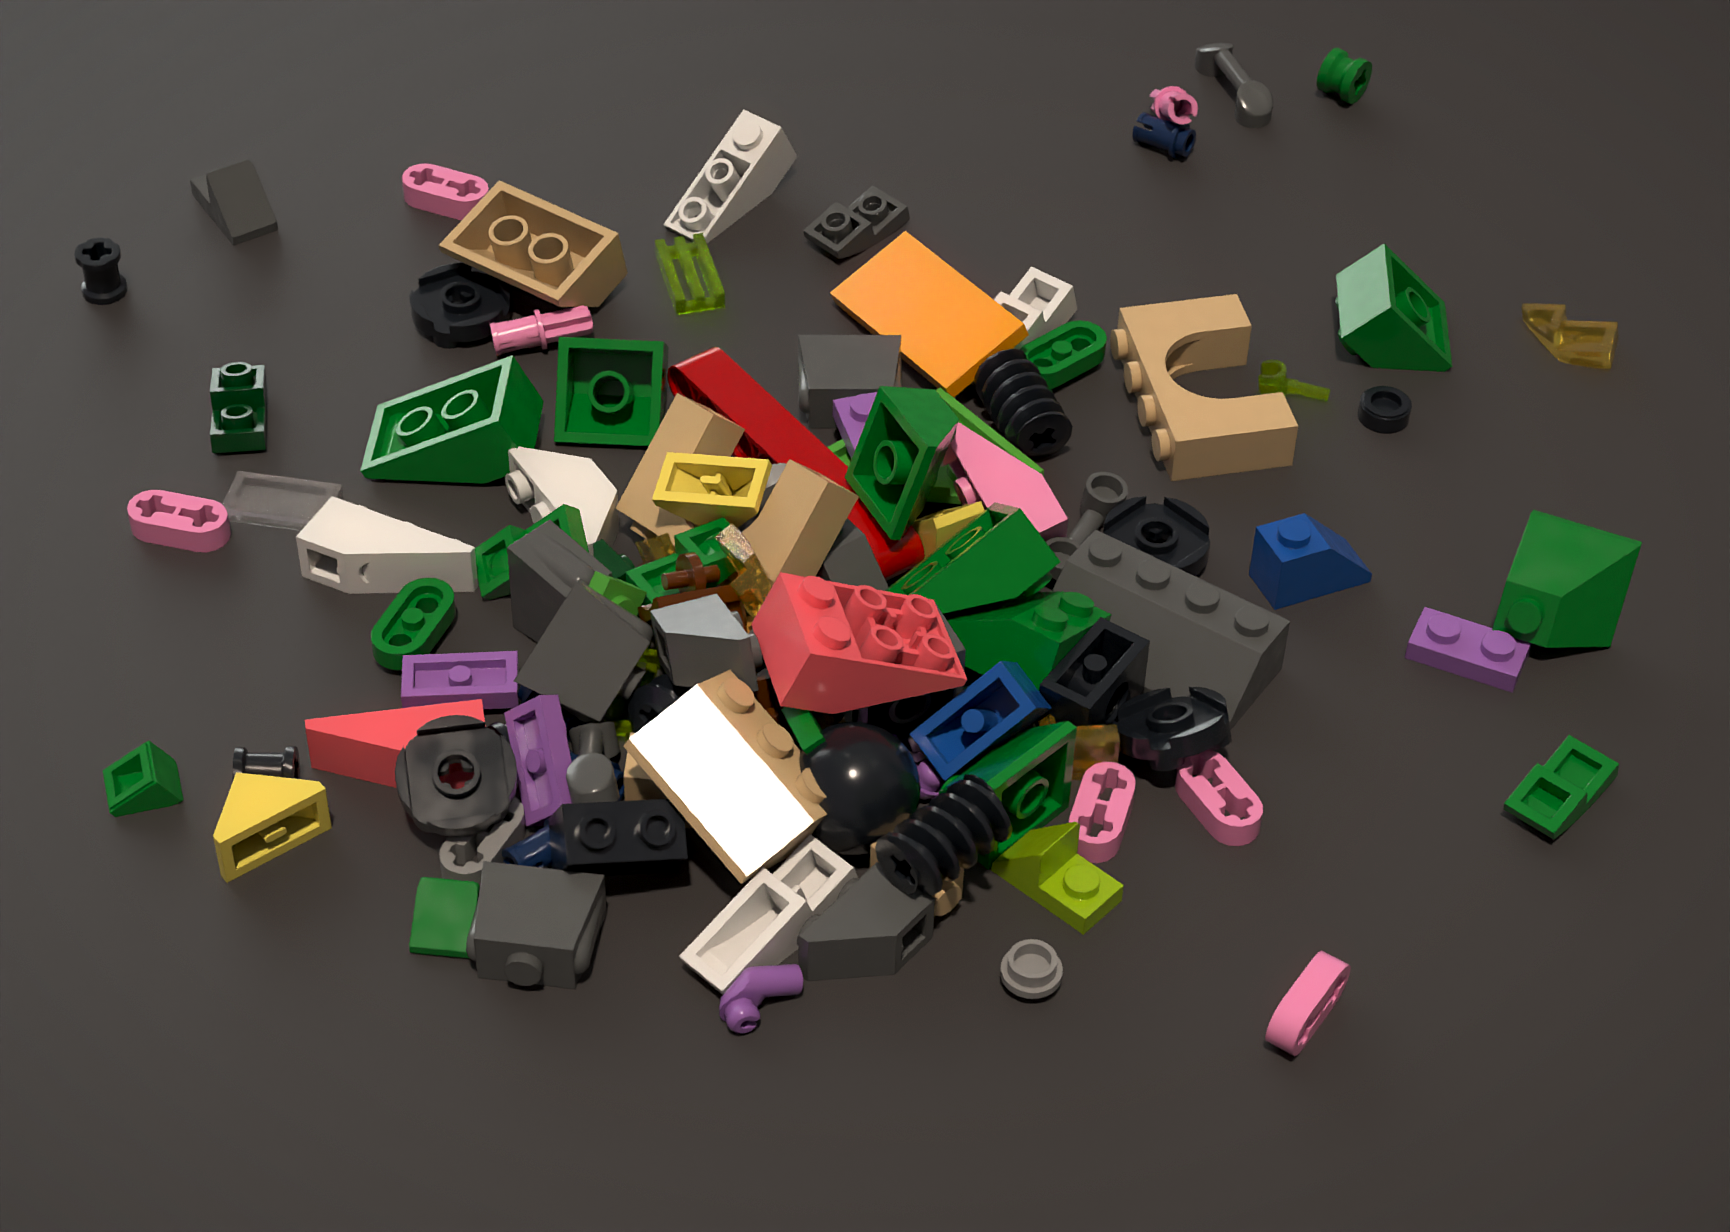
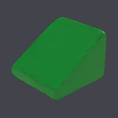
M149 740L103 770L109 813L114 817L169 807L183 801L176 761Z
M431 877L420 878L409 942L410 953L469 958L466 953V941L478 902L480 885L472 881Z

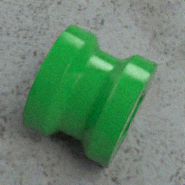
M1336 47L1327 54L1322 62L1316 86L1318 90L1328 94L1332 92L1339 93L1341 100L1354 104L1362 97L1370 82L1372 63L1363 58L1351 59L1347 51Z

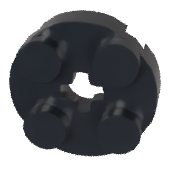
M451 263L429 270L418 279L419 288L415 292L411 290L409 296L411 316L414 324L423 333L432 336L434 343L444 349L456 348L463 342L475 341L490 336L489 324L510 321L512 311L510 284L489 274L472 271V266L465 263ZM461 300L463 304H456L453 302Z
M1146 496L1134 497L1116 505L1106 516L1104 534L1191 575L1196 576L1208 562L1211 543L1208 536V522L1197 509L1181 500L1164 497L1163 505L1157 503L1146 504ZM1161 539L1166 540L1165 543H1160V544L1152 543V542L1147 541V540L1158 541V540H1161Z
M1189 687L1190 697L1172 698L1170 688L1157 689L1138 695L1126 701L1117 710L1118 722L1113 720L1116 746L1125 755L1136 759L1149 760L1150 767L1153 770L1168 771L1177 769L1184 764L1185 757L1207 750L1220 749L1230 744L1232 738L1226 699L1220 693L1203 687Z
M449 715L436 718L424 724L417 730V735L409 741L405 749L403 746L396 761L395 781L400 802L419 829L425 832H435L443 836H468L479 833L491 825L498 824L506 817L509 805L516 793L517 765L509 742L502 735L500 738L495 731L485 727V722L471 716ZM461 763L464 772L474 773L473 779L465 781L464 787L453 789L449 783H442L439 776L449 774L450 764Z

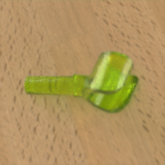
M1272 359L1261 363V375L1258 376V386L1261 395L1283 392L1284 396L1287 393L1292 395L1298 394L1328 401L1330 389L1287 378V369L1283 362Z

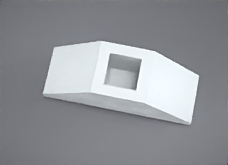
M519 446L518 448L508 450L510 473L505 475L507 490L516 504L522 503L530 512L534 524L561 505L566 504L580 510L588 550L592 556L593 543L600 539H603L612 548L619 532V514L616 509L618 493L614 485L592 459Z

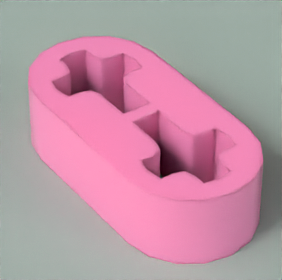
M425 163L411 166L402 175L404 200L409 206L457 220H462L489 192L488 183L484 179L433 164Z
M148 490L135 495L127 506L132 534L137 539L147 543L194 552H211L223 547L231 536L226 507L220 502L164 490Z
M1207 750L1185 757L1184 764L1177 768L1175 790L1180 799L1218 842L1228 846H1242L1254 841L1260 832L1263 815V804L1255 792L1227 759L1218 752ZM1210 778L1213 779V780H1212V785L1210 784V782H1209L1207 779H1210ZM1225 809L1229 812V816H1225Z
M1116 762L1096 763L1089 767L1083 775L1069 817V823L1077 822L1080 824L1077 854L1091 863L1106 862L1115 857L1119 851L1133 808L1136 781L1133 773L1125 766ZM1105 788L1114 789L1109 801L1100 800V794L1104 792ZM1093 823L1103 825V830L1098 833L1097 837L1089 836Z
M1322 950L1318 952L1279 1003L1268 1025L1265 1040L1287 1053L1297 1056L1339 1000L1348 981L1351 966Z

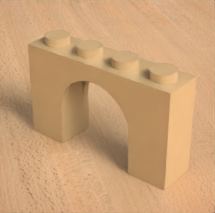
M1237 294L1119 308L1118 328L1112 330L1110 334L1112 355L1115 360H1121L1123 364L1126 389L1128 393H1135L1140 423L1143 427H1149L1152 434L1154 457L1157 461H1163L1171 481L1292 466L1298 424L1283 392L1216 399L1189 392L1173 380L1190 372L1246 365L1252 325Z
M677 393L616 506L617 510L634 520L630 529L659 544L662 538L670 543L666 552L670 555L675 553L674 535L699 525L656 506L652 501L667 452L731 457L745 429L712 409ZM789 459L758 517L749 527L739 533L751 546L752 556L719 585L724 586L752 581L756 598L746 603L759 610L758 601L768 589L772 588L780 572L804 577L816 576L859 496L821 473Z

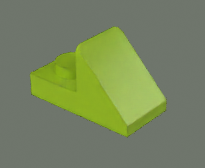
M1070 822L1030 830L992 862L991 871L1084 935L1122 901L1124 885L1077 854L1080 832L1079 823Z

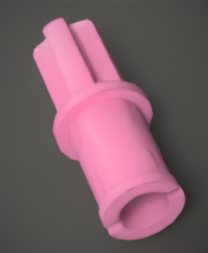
M1168 86L1162 90L1155 89L1150 94V97L1154 100L1150 109L1160 119L1184 125L1192 121L1188 117L1189 115L1194 117L1197 115L1198 105L1196 100L1180 87Z
M584 305L540 314L538 309L533 310L534 315L489 324L496 356L536 346H541L542 350L547 349V343L559 341V337H580L593 332L592 316L588 307Z

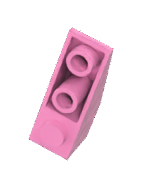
M958 422L955 437L948 446L941 466L949 464L957 480L954 481V488L962 505L982 501L984 510L994 502L1018 507L1030 520L1045 542L1054 537H1067L1068 518L1043 475Z

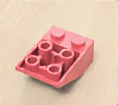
M780 572L751 624L754 634L758 639L779 704L783 707L837 714L961 687L968 680L935 601L921 595H905L877 590L867 585L854 586L826 581L817 576L804 577Z

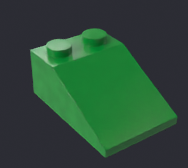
M512 355L377 405L360 471L366 479L480 484L505 477L506 474L510 473L509 449L518 448V446L535 449L544 400Z
M994 502L885 591L905 595L917 594L927 599H932L942 614L1017 598L1022 593L1025 597H1029L1051 581L1053 576L1049 571L1061 561L1020 508Z
M1064 591L1036 592L1029 597H1025L1022 593L1017 598L943 614L966 649V667L983 675L1000 661L1017 662L1038 691L1040 683L1098 619L1102 617L1110 621L1112 614L1095 607L1094 601L1086 595Z

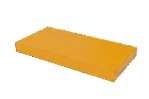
M906 231L830 292L835 304L871 334L901 335V358L935 387H941L952 397L958 395L974 381L979 366L988 357L999 351L1013 349L1029 336L1022 321Z

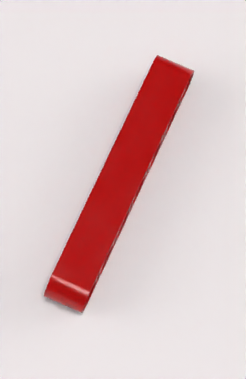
M712 347L669 367L667 378L674 397L677 393L712 409L745 429L732 453L734 457L769 459L771 464H787L788 460L791 459L821 473L855 493L844 478L848 466L722 349ZM858 497L847 518L865 534L886 582L911 570L924 559L925 554L922 541L916 530L910 526L900 540H891Z

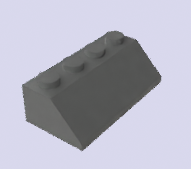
M1096 529L1066 560L1052 592H1077L1086 595L1094 601L1095 607L1112 614L1110 622L1150 640L1145 686L1141 694L1157 689L1170 688L1173 698L1181 696L1190 697L1189 687H1203L1214 690L1226 699L1230 731L1282 669L1290 624L1289 620Z

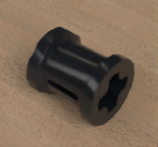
M102 237L91 238L79 244L74 251L76 264L82 267L84 281L81 284V291L84 299L96 305H108L121 300L127 293L126 279L119 273L118 262L121 259L120 246L111 239Z
M287 746L284 752L249 753L245 747H236L233 755L232 778L234 780L237 772L300 779L297 746Z

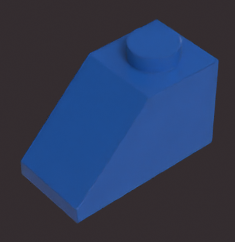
M1305 513L1257 526L1255 529L1249 576L1274 610L1371 582L1372 573L1348 541Z
M1000 661L912 731L910 735L944 781H947L953 775L959 774L979 762L983 756L1003 744L1020 730L1028 728L1048 712L1051 706L1017 662Z

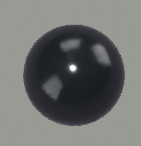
M864 722L834 724L822 729L826 741L806 754L800 747L799 765L801 773L804 769L810 768L815 781L826 795V798L819 805L827 815L815 828L812 836L840 856L860 857L870 855L871 844L888 832H893L895 826L902 821L911 819L912 814L918 810L921 794L918 768L905 745L887 730Z

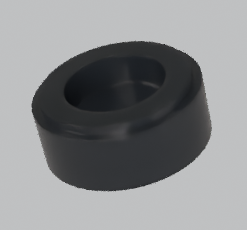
M1390 386L1372 387L1366 390L1360 397L1358 419L1363 426L1371 431L1383 434L1396 433L1408 425L1412 403L1410 398L1397 388Z

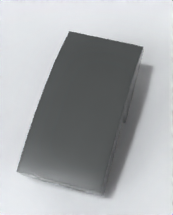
M872 185L848 207L836 201L803 230L804 237L838 259L849 257L876 245L909 221L908 206Z

